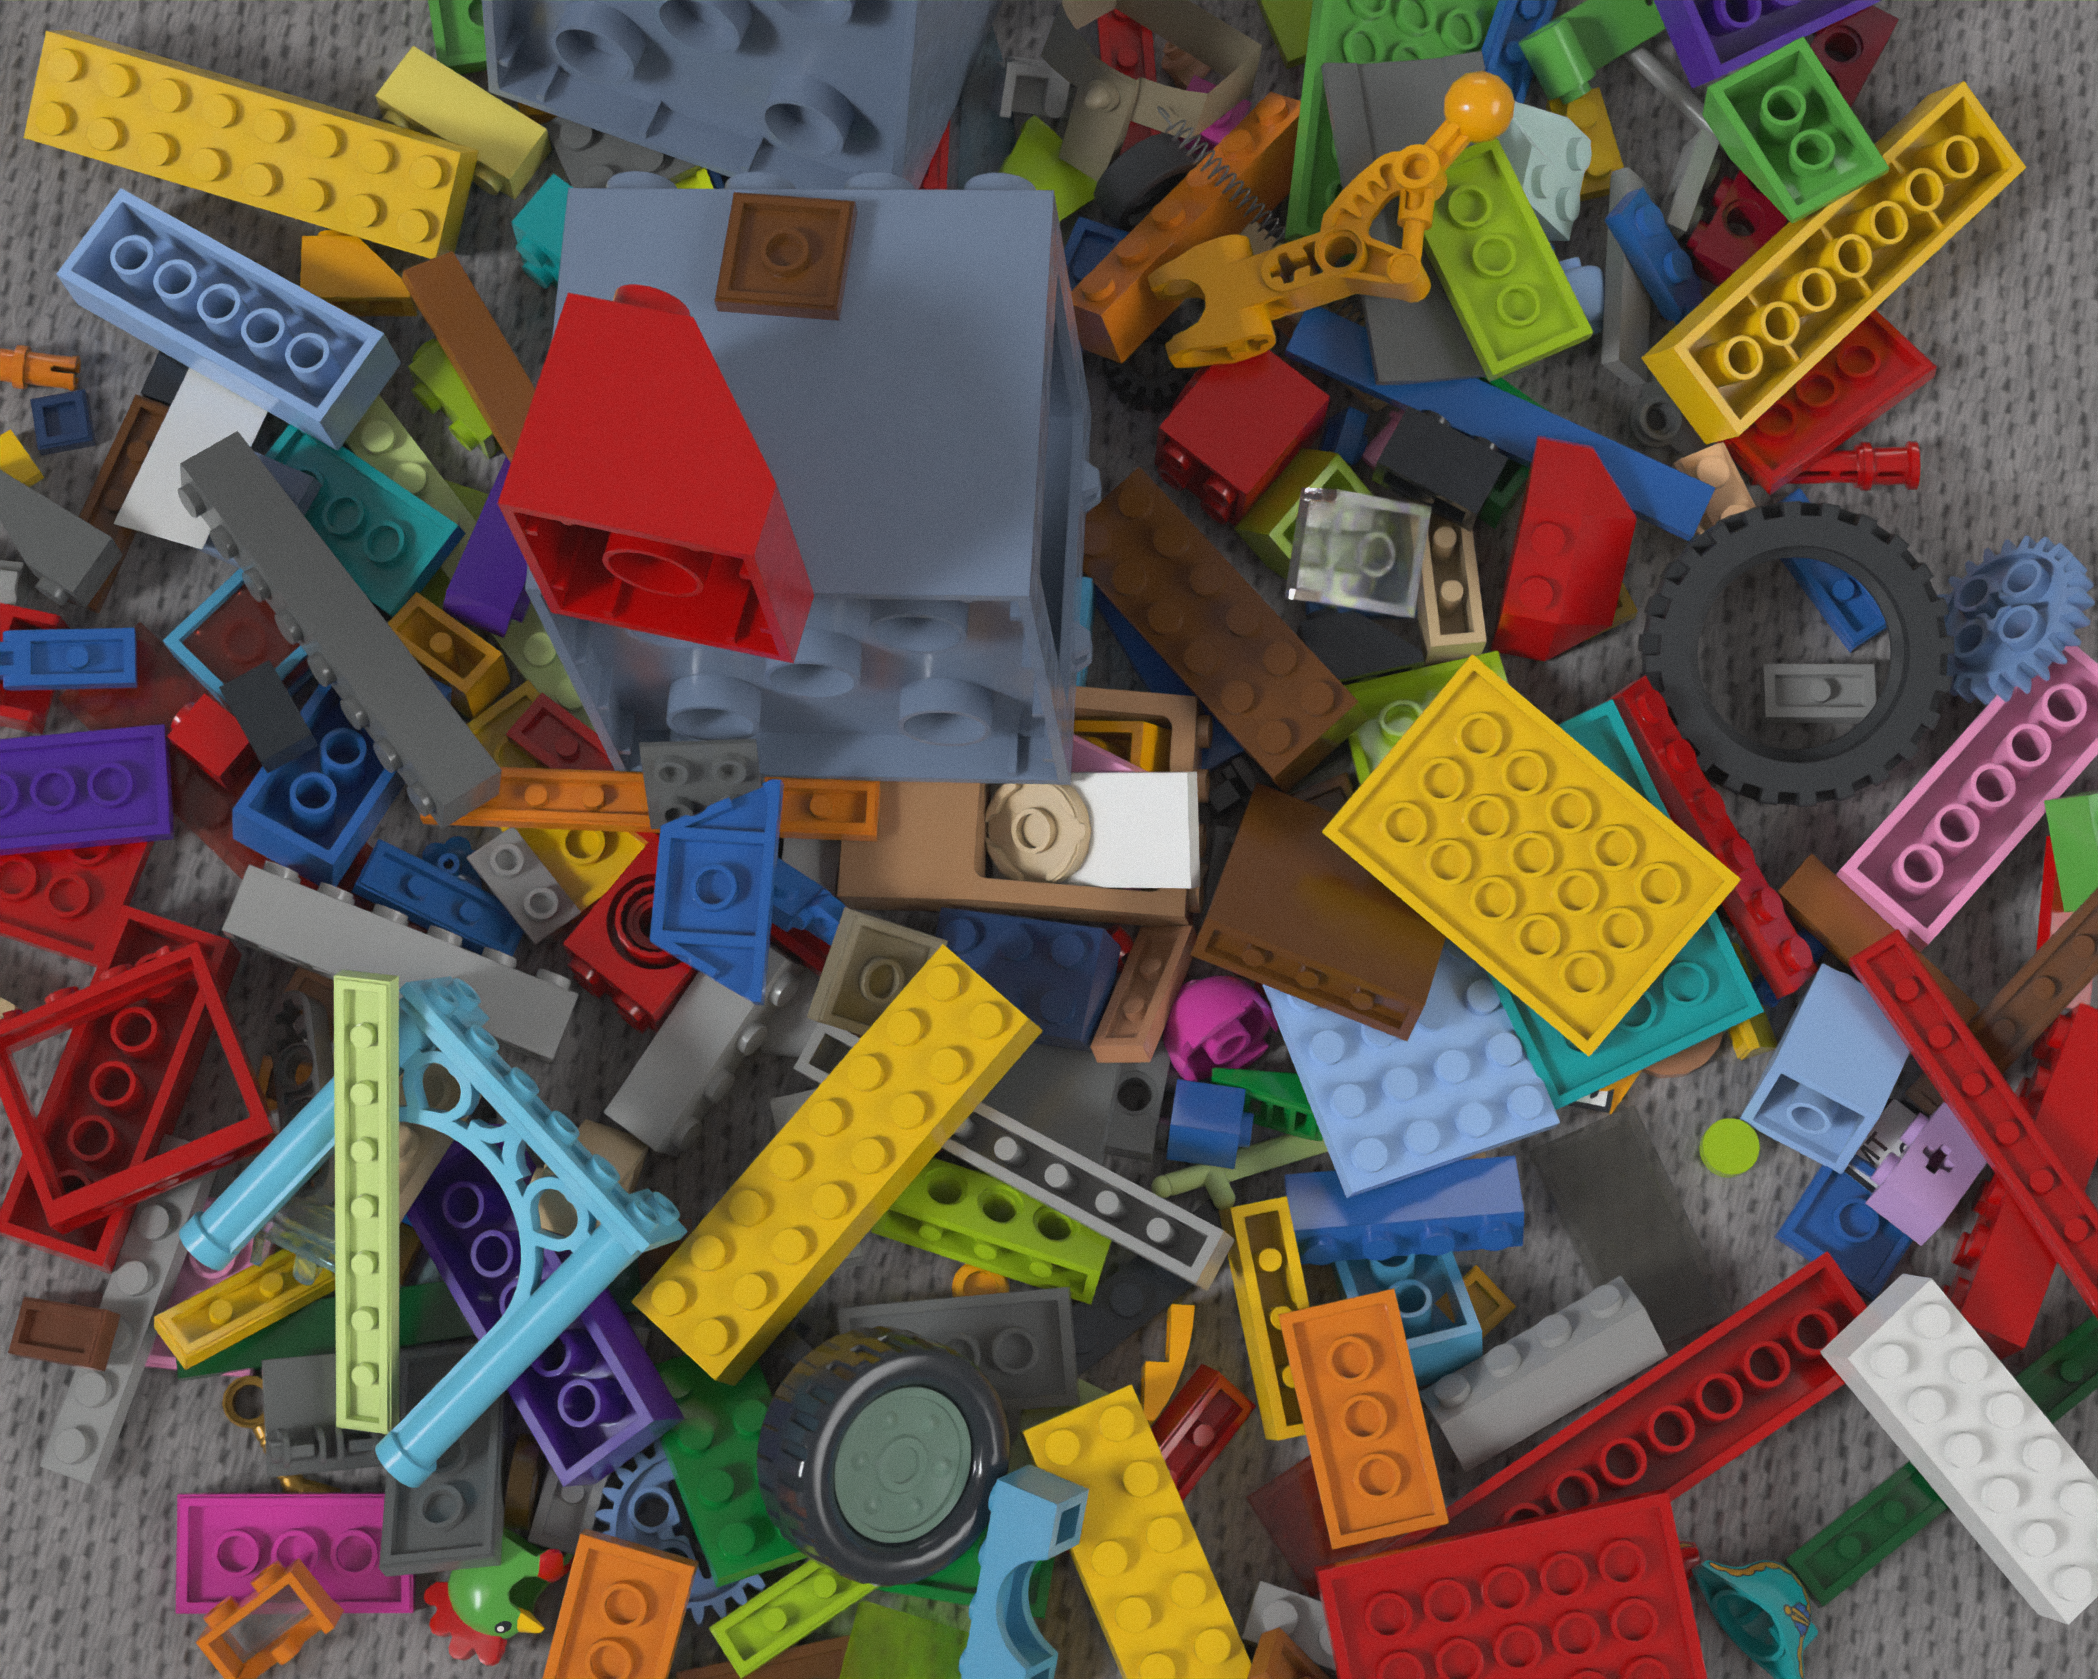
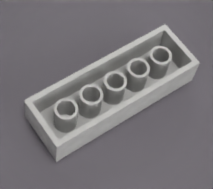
M266 861L263 869L248 865L222 928V931L229 940L333 981L334 975L341 970L399 976V989L406 982L449 976L453 979L459 978L471 986L480 997L481 1003L478 1006L490 1018L482 1027L494 1037L499 1046L551 1065L579 995L568 990L571 980L541 968L538 969L536 977L515 969L516 958L488 947H484L480 956L461 948L463 944L462 937L430 925L427 934L407 927L409 921H407L408 916L391 908L375 904L372 913L353 906L355 900L352 899L353 894L335 886L321 882L318 891L300 885L299 873L279 864ZM399 992L400 1000L403 997V995Z

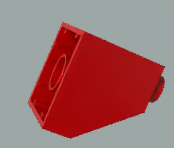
M628 284L620 286L616 289L612 301L568 292L497 503L551 613L794 664L814 598V592L778 486L694 317L690 316L687 306L675 296L645 285Z

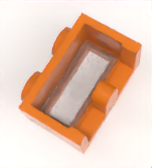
M299 1558L286 1568L279 1560L273 1562L250 1582L255 1591L239 1603L230 1595L203 1617L208 1626L205 1627L195 1643L224 1679H257L258 1676L277 1662L280 1665H284L300 1651L304 1642L320 1630L326 1635L335 1628L344 1612L343 1608L330 1598Z

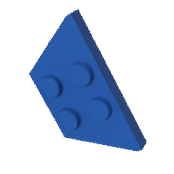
M777 779L762 783L763 787L731 800L728 797L711 804L703 812L694 816L685 815L660 826L650 942L755 1005H764L784 789L783 782Z

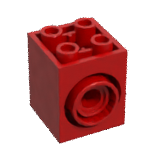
M1270 350L1236 363L1201 366L1180 392L1171 408L1169 416L1158 428L1154 464L1159 467L1157 473L1164 482L1175 490L1182 491L1186 488L1201 499V508L1213 520L1223 525L1229 521L1236 526L1302 448L1309 449L1320 436L1330 396Z
M653 838L563 943L571 960L567 966L575 974L573 979L597 999L604 993L613 998L611 1001L619 1008L616 1013L641 1034L648 1027L655 1033H658L699 972L650 942L659 843Z

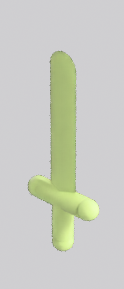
M1286 1134L1250 1145L1249 1148L1237 1149L1235 1169L1195 1164L1194 1166L1158 1176L1152 1182V1192L1161 1198H1167L1205 1186L1216 1208L1220 1210L1231 1208L1235 1203V1194L1229 1184L1230 1181L1326 1153L1328 1150L1323 1139L1322 1141H1313Z

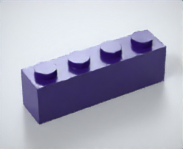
M507 456L447 588L442 608L451 617L502 638H505L512 619L520 623L524 621L531 604V600L525 590L528 564L497 504L511 464Z

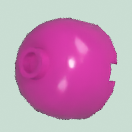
M1211 976L1201 980L1194 979L1181 986L1178 996L1175 998L1170 1009V1015L1162 1034L1170 1061L1182 1079L1199 1082L1197 1079L1212 1078V1068L1215 1067L1247 1069L1269 1047L1263 1039L1269 1027L1271 1026L1277 1033L1279 1026L1270 1003L1252 985L1234 976Z

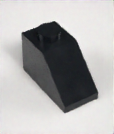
M1324 608L1308 614L1305 621L1299 622L1296 635L1343 685L1361 683L1423 667L1424 657L1422 650L1355 610L1339 613L1337 608Z

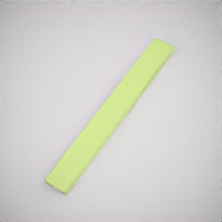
M341 970L334 975L336 1427L388 1434L399 1424V976Z

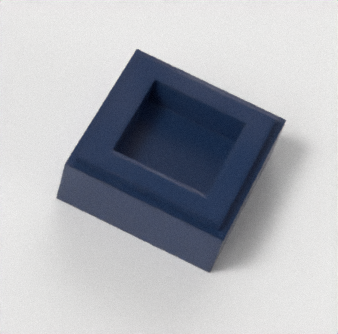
M85 389L30 399L37 447L41 456L96 446L89 396Z

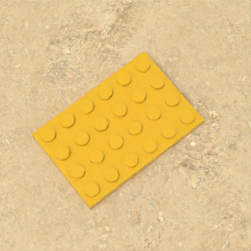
M1473 654L1470 655L1322 830L1323 834L1587 1056H1590L1741 880Z

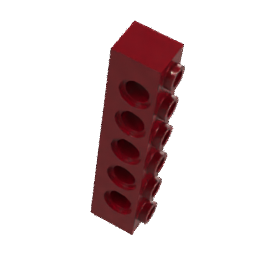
M1873 5L1812 33L1815 38L1810 45L1811 49L1850 108L1854 104L1899 21L1897 17ZM1826 51H1837L1847 61H1835L1827 55ZM1741 170L1735 180L1727 176L1723 178L1710 203L1711 206L1718 209L1710 224L1703 220L1699 221L1685 249L1693 252L1691 263L1697 276L1717 287L1727 280L1788 222V219L1754 186L1753 182ZM1727 224H1742L1749 230L1751 235L1738 236L1728 228Z

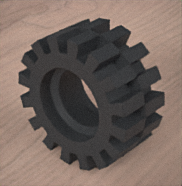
M1174 310L1142 344L1156 342L1165 346L1174 335L1187 330L1193 324L1188 319L1182 324L1179 321L1180 313ZM1132 354L1122 364L1105 357L1103 359L1104 376L1107 375V385L1110 391L1116 390L1119 401L1126 405L1128 400L1134 402V409L1142 412L1144 405L1152 406L1153 413L1162 412L1163 405L1169 404L1170 408H1172L1185 385L1200 369V367L1175 368L1173 365L1166 374L1160 377H1147L1140 374L1134 368L1131 361Z

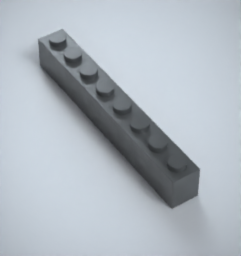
M236 431L181 462V487L178 488V495L185 509L193 518L201 516L211 529L210 537L218 552L226 560L233 557L244 571L242 578L251 595L258 602L266 600L276 613L275 622L284 638L290 644L298 642L309 656L307 658L308 665L318 682L324 687L331 684L341 697V708L351 725L357 730L364 727L375 742L373 744L374 751L384 768L390 773L398 771L408 784V796L418 812L424 817L431 814L441 829H444L499 795L502 771L241 434Z

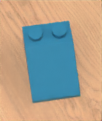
M1452 1251L1439 1256L1409 1254L1378 1261L1357 1259L1333 1261L1330 1263L1340 1300L1394 1288L1417 1387L1436 1383L1442 1377L1454 1373L1483 1356L1482 1329ZM1446 1292L1455 1323L1434 1304Z

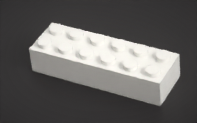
M1902 1274L1823 1348L1820 1353L2029 1605L2039 1615L2069 1625L2098 1597V1479L1934 1280L1927 1277Z

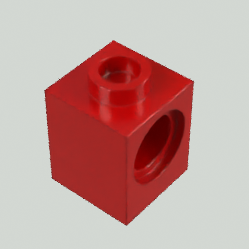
M205 693L196 703L189 702L182 707L171 723V729L173 730L167 737L177 751L229 792L258 759L236 717Z

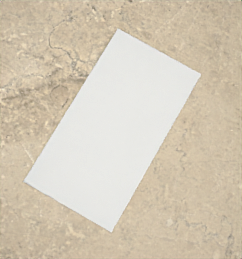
M189 367L114 524L202 550L211 529L201 516L193 518L179 498L178 488L181 487L180 463L236 431L241 434L251 447L268 411Z

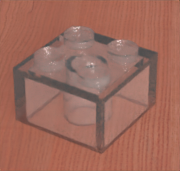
M1302 487L1284 599L1372 614L1414 618L1431 507L1338 489Z

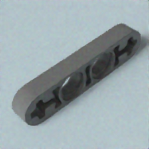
M297 990L286 991L280 995L272 1004L268 1017L280 1132L334 1076V1063L326 1008L320 1000ZM311 1057L313 1062L311 1074L305 1082L297 1085L295 1080L296 1070L303 1060ZM335 1153L321 1166L322 1173L319 1174L318 1169L294 1194L295 1197L318 1206L328 1205L335 1201ZM311 1180H314V1187L311 1186Z

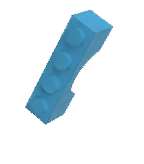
M1030 1464L997 1479L988 1501L991 1515L987 1537L980 1548L978 1556L981 1570L977 1592L969 1606L971 1626L968 1642L959 1661V1672L962 1674L961 1679H1054L1059 1653L1045 1640L1034 1622L1028 1598L1029 1580L1038 1560H1048L1079 1544L1089 1493L1088 1488Z

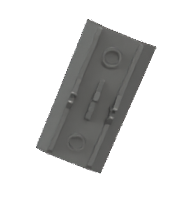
M1482 51L1434 59L1367 64L1323 63L1321 70L1342 190L1380 156L1392 151H1401L1409 145H1424L1445 121L1443 113L1444 100L1451 84L1465 73L1485 71ZM1470 142L1467 147H1470L1477 143ZM1399 196L1390 200L1374 219L1369 228V235L1373 239L1401 249L1403 228L1397 224L1400 201ZM1422 248L1421 263L1431 281L1430 291L1424 299L1410 303L1399 299L1360 294L1376 385H1406L1487 377L1424 248ZM1538 361L1507 375L1536 370L1539 367Z

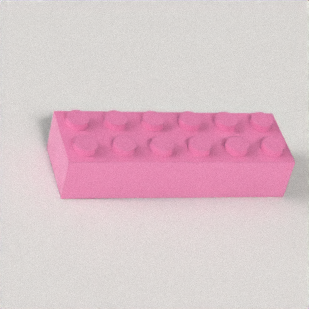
M2066 646L2062 653L2066 656L2068 662L2065 665L2052 662L2048 666L2050 672V679L2048 681L2041 679L2038 675L2032 678L2030 693L2026 694L2016 686L2008 702H2005L1997 695L1836 874L1840 880L1895 930L1899 929L1905 939L1919 952L1929 945L2046 813L2044 800L2059 798L2097 756L2098 663L2079 647Z

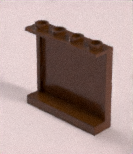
M1256 782L1240 820L1238 832L1206 918L1195 941L1191 956L1408 1041L1426 1004L1446 936L1322 833V830L1336 813Z

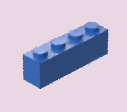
M1516 1156L1459 1160L1346 1198L1336 1170L1284 1175L1285 1196L1288 1199L1301 1264L1326 1265L1333 1261L1357 1259L1378 1261L1409 1254L1439 1256L1450 1251L1480 1249L1499 1251L1507 1247L1523 1246L1524 1207Z

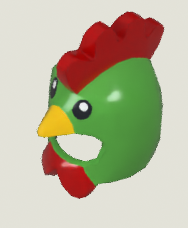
M503 1526L500 1566L452 1570L448 1582H435L425 1590V1602L437 1608L435 1615L429 1622L431 1632L442 1638L452 1636L448 1649L449 1654L454 1659L466 1661L477 1654L480 1662L486 1666L498 1664L505 1652L509 1638L519 1632L541 1633L545 1629L534 1616L535 1602L550 1583L558 1581L571 1570L574 1555L568 1553L563 1558L562 1551L557 1548L543 1551L536 1545L527 1542V1539Z

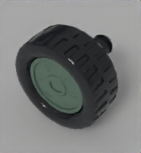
M891 1326L861 1327L841 1335H836L810 1351L797 1363L777 1389L767 1409L760 1431L757 1450L758 1486L761 1498L766 1506V1512L774 1526L780 1529L782 1537L791 1546L819 1565L849 1580L861 1584L869 1583L878 1587H892L894 1585L915 1583L933 1576L964 1554L978 1539L990 1521L991 1511L988 1507L990 1493L997 1479L1007 1475L1009 1468L1010 1437L1006 1413L995 1387L990 1384L984 1372L977 1365L971 1363L967 1357L940 1342L909 1330H901Z

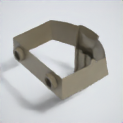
M1063 0L1041 53V57L1051 68L1078 87L1059 158L1098 182L1106 169L1120 156L1130 121L1165 132L1169 123L1158 112V106L1165 109L1170 115L1168 119L1172 125L1180 120H1186L1183 130L1189 127L1194 128L1190 138L1199 135L1252 93L1262 45L1189 0ZM1116 8L1226 78L1209 93L1173 88L1142 77L1135 80L1095 57L1090 52V45L1077 30ZM1184 122L1174 127L1168 134L1175 136ZM1191 130L1185 132L1180 137L1186 138Z

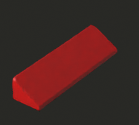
M1204 1364L1198 1367L1151 1428L1182 1502L1256 1408V1405L1219 1371ZM1069 1550L1064 1551V1552H1066L1069 1556H1071L1070 1553H1069Z

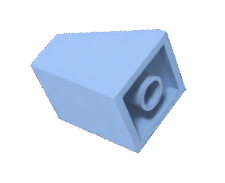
M1822 963L1801 998L1739 1120L1746 1122L1753 1129L1824 1166L1830 1167L1842 1175L1880 1118L1910 1051L1864 985L1856 981L1852 976Z

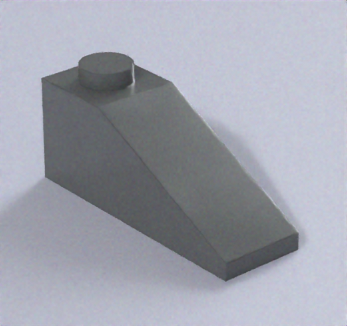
M0 470V520L24 561L39 580L35 587L42 594L64 606L69 599L85 609L123 556L122 552L112 537Z

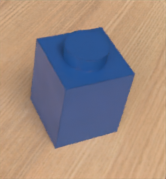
M1177 1079L1166 1159L1235 1169L1238 1146L1246 1148L1250 1146L1254 1118L1253 1113L1243 1112L1246 1089Z

